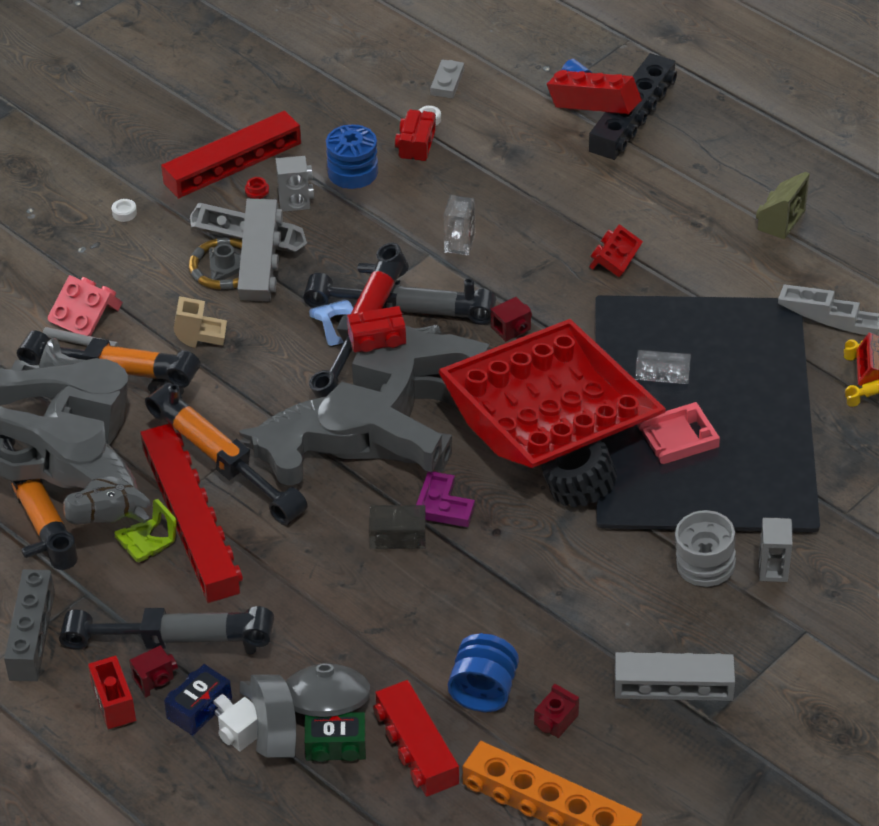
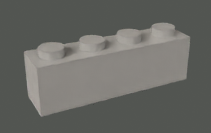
M247 199L238 279L240 300L271 302V292H276V277H273V271L278 269L279 256L275 254L276 247H280L281 233L277 232L278 224L283 222V210L278 208V203L275 199Z
M616 652L615 699L733 701L735 687L733 654H676L661 652Z

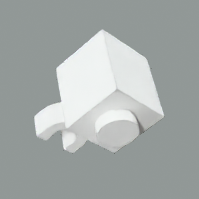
M223 694L214 700V704L218 707L215 710V714L218 716L220 738L227 745L231 744L238 751H242L257 739L258 723L254 704L244 697L233 705Z

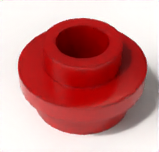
M253 177L247 181L245 194L248 197L261 199L269 193V185L265 179Z

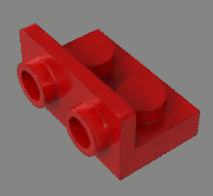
M618 224L613 232L608 229L600 240L603 246L598 245L590 255L593 261L589 268L593 270L600 263L613 274L620 277L643 241Z

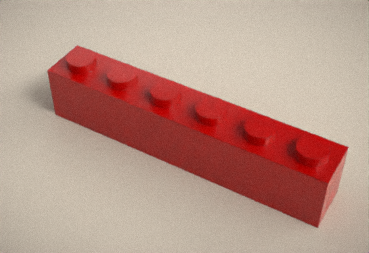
M284 110L162 164L163 183L178 199L301 144L300 125Z

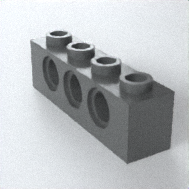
M22 570L4 658L9 681H38L55 596L51 570Z

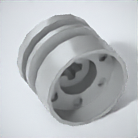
M707 510L693 512L683 517L677 524L675 531L676 563L679 574L685 581L704 587L719 585L728 580L734 573L736 565L733 523L726 516Z

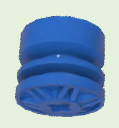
M354 124L343 125L331 131L326 139L329 179L335 185L348 189L362 188L371 184L378 175L376 135L371 129Z
M483 633L469 635L462 640L459 646L455 665L452 668L447 684L448 692L456 702L473 711L492 712L501 709L508 701L512 680L518 667L519 657L517 651L506 640L495 635Z

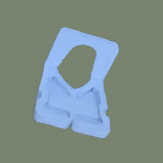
M341 300L329 305L311 308L309 310L310 317L323 322L327 344L333 346L344 343L342 338L336 335L330 318L334 315L351 314L353 310L352 304L348 300Z

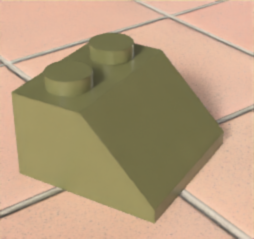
M803 172L785 180L778 185L775 191L772 190L769 193L766 203L760 205L756 213V219H758L757 230L785 240L806 211L810 173Z

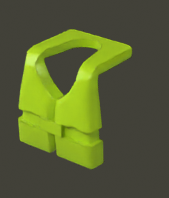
M159 499L153 500V516L151 520L132 525L127 529L115 531V538L127 549V552L136 562H141L148 559L150 555L158 554L175 542L176 518ZM163 513L167 520L168 537L151 536L150 533L159 525Z

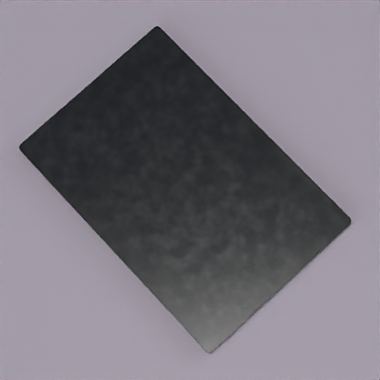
M597 296L595 298L596 343L663 405L666 411L697 402L720 437L718 448L667 464L660 463L637 425L601 439L607 446L617 472V478L613 482V488L607 491L608 494L598 498L597 526L609 529L676 530L677 524L683 517L693 512L707 510L726 516L733 523L735 531H761L763 518L791 519L792 532H818L820 530V516L802 315L778 304V298ZM697 422L690 423L689 425L699 438L700 426Z

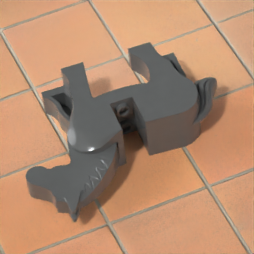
M405 325L406 344L397 347L373 349L369 352H357L352 363L353 384L341 382L327 397L299 403L275 414L259 427L240 430L239 435L244 437L240 442L246 447L253 448L255 458L258 457L268 462L273 468L277 480L285 485H295L302 481V462L306 451L331 453L336 457L344 459H389L404 463H418L426 471L433 472V470L443 472L452 455V435L438 433L410 418L415 399H435L448 403L459 410L439 374V369L490 350V344L452 334L441 335V329L438 325L422 328H411Z

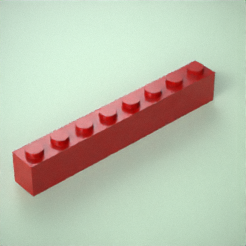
M170 424L140 431L143 452L167 509L176 518V530L207 603L240 594L239 582L243 581L239 565L234 566L232 563L234 561L230 545L225 546L224 544L225 535L221 525L216 526L215 524L217 518L214 508L207 506L208 496L204 487H199L200 479L198 472L190 467L192 466L191 457L188 450L183 451L182 449L184 448V443L180 432L175 433L173 426Z

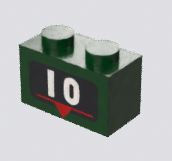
M365 712L345 713L327 717L305 715L304 743L306 761H354L366 759Z

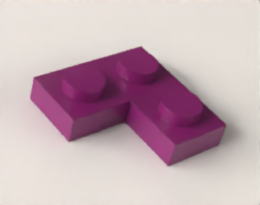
M428 471L414 509V518L468 527L475 508V500L451 496L455 484V475Z

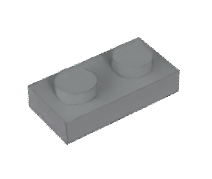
M441 60L430 88L431 95L454 98L464 72V63L453 60Z

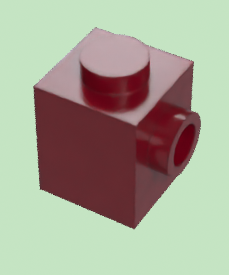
M517 297L491 308V328L505 342L531 330V309Z

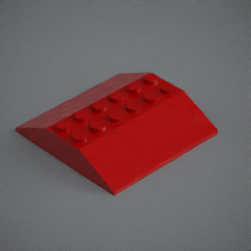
M571 319L439 369V374L467 425L499 457L531 468L666 412V408Z

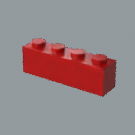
M560 70L547 83L550 95L557 108L629 114L642 101L633 76Z
M405 680L376 691V705H373L374 714L379 722H384L389 741L396 743L402 764L404 766L408 764L411 769L410 773L414 785L417 788L421 787L426 797L458 785L459 765L410 682Z

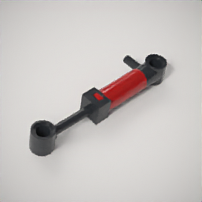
M387 243L379 248L376 254L377 264H358L357 270L359 273L371 275L351 314L382 309L397 279L408 271L409 264L397 243ZM347 315L342 317L337 327V331L344 344L330 371H319L309 381V386L316 399L327 397L339 385L338 376L353 349L348 334Z

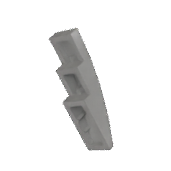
M783 285L778 298V304L827 326L862 335L872 333L879 336V313L860 311L859 302L834 299L835 291Z

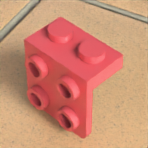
M69 275L48 315V321L72 333L91 336L106 306L119 311L123 302L115 297L116 292L106 286L98 288L95 286L96 283L90 279L82 277L80 280Z

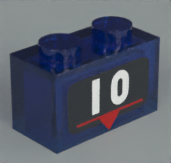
M203 664L196 671L191 672L176 690L174 689L169 692L164 700L166 718L193 736L216 715L215 710L218 707L214 704V700L223 694L230 701L232 700L230 680L206 664Z

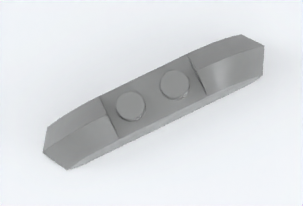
M198 203L190 215L192 228L221 237L243 240L245 213ZM285 222L278 224L277 232L281 233L280 247H276V250L296 252L307 244L303 228Z

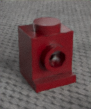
M161 645L129 660L132 679L145 698L151 695L150 690L163 686L173 680V671L178 670L173 655H167Z
M554 684L551 687V692L534 710V725L541 731L559 738L579 716V697Z

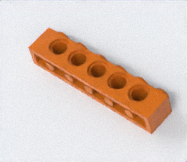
M481 740L462 766L463 784L470 790L490 796L498 803L507 804L520 810L526 816H533L546 822L549 826H642L641 813Z

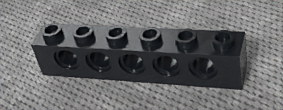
M649 53L633 75L642 101L629 114L605 112L589 133V152L615 160L620 152L625 151L627 143L636 136L640 125L645 124L648 114L655 110L659 99L664 98L668 87L675 83L677 78L675 60Z

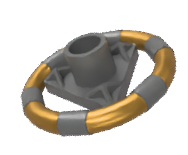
M223 237L207 241L197 247L189 260L191 276L199 284L217 290L238 288L239 278H227L239 273L241 255L234 254L233 247L242 249V240ZM208 251L210 254L211 279L198 269V262Z

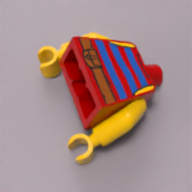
M868 333L860 344L855 340H848L845 343L844 358L846 360H855L857 358L858 385L863 387L859 389L857 386L850 385L845 390L847 405L854 407L860 403L861 396L870 397L879 394V336Z

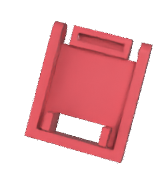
M697 402L668 410L664 414L637 424L661 464H667L719 447L720 437ZM697 422L700 426L699 438L689 425L690 423Z

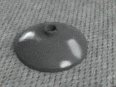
M334 663L311 665L295 672L285 681L292 696L294 711L309 716L327 717L345 714L361 707L370 696V684L366 677L355 669Z

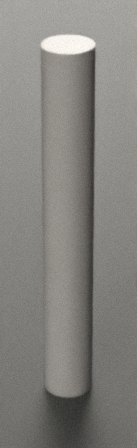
M45 327L43 333L49 338H56L60 341L88 346L91 340L96 338ZM109 340L111 346L118 347V342Z

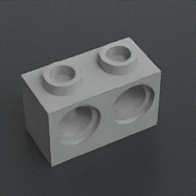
M305 156L276 158L280 209L283 212L310 209L309 199H314L313 184H308V180H313L312 166H307Z
M763 518L759 547V581L788 582L792 552L791 519Z

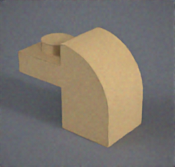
M179 296L174 323V332L177 338L184 344L196 348L197 341L223 346L227 320L203 316L205 301Z

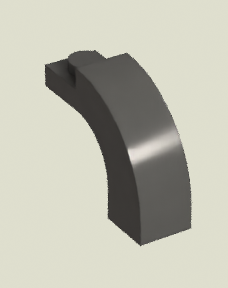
M251 675L250 681H240L239 693L250 698L256 709L258 723L256 751L265 757H295V711L292 696L285 680L280 675Z

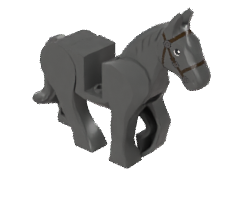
M51 338L47 342L40 365H29L24 361L15 360L11 369H0V405L10 404L29 397H48L52 400L44 416L10 410L0 406V435H5L30 445L23 450L14 452L3 447L4 439L0 438V477L10 481L44 479L62 488H84L81 492L68 495L64 500V516L72 524L114 523L123 517L133 518L142 523L147 522L150 517L142 507H150L151 502L138 490L136 480L127 464L109 446L116 437L118 430L124 424L126 395L128 391V374L125 369L118 363L107 359L81 360L62 354L56 338Z

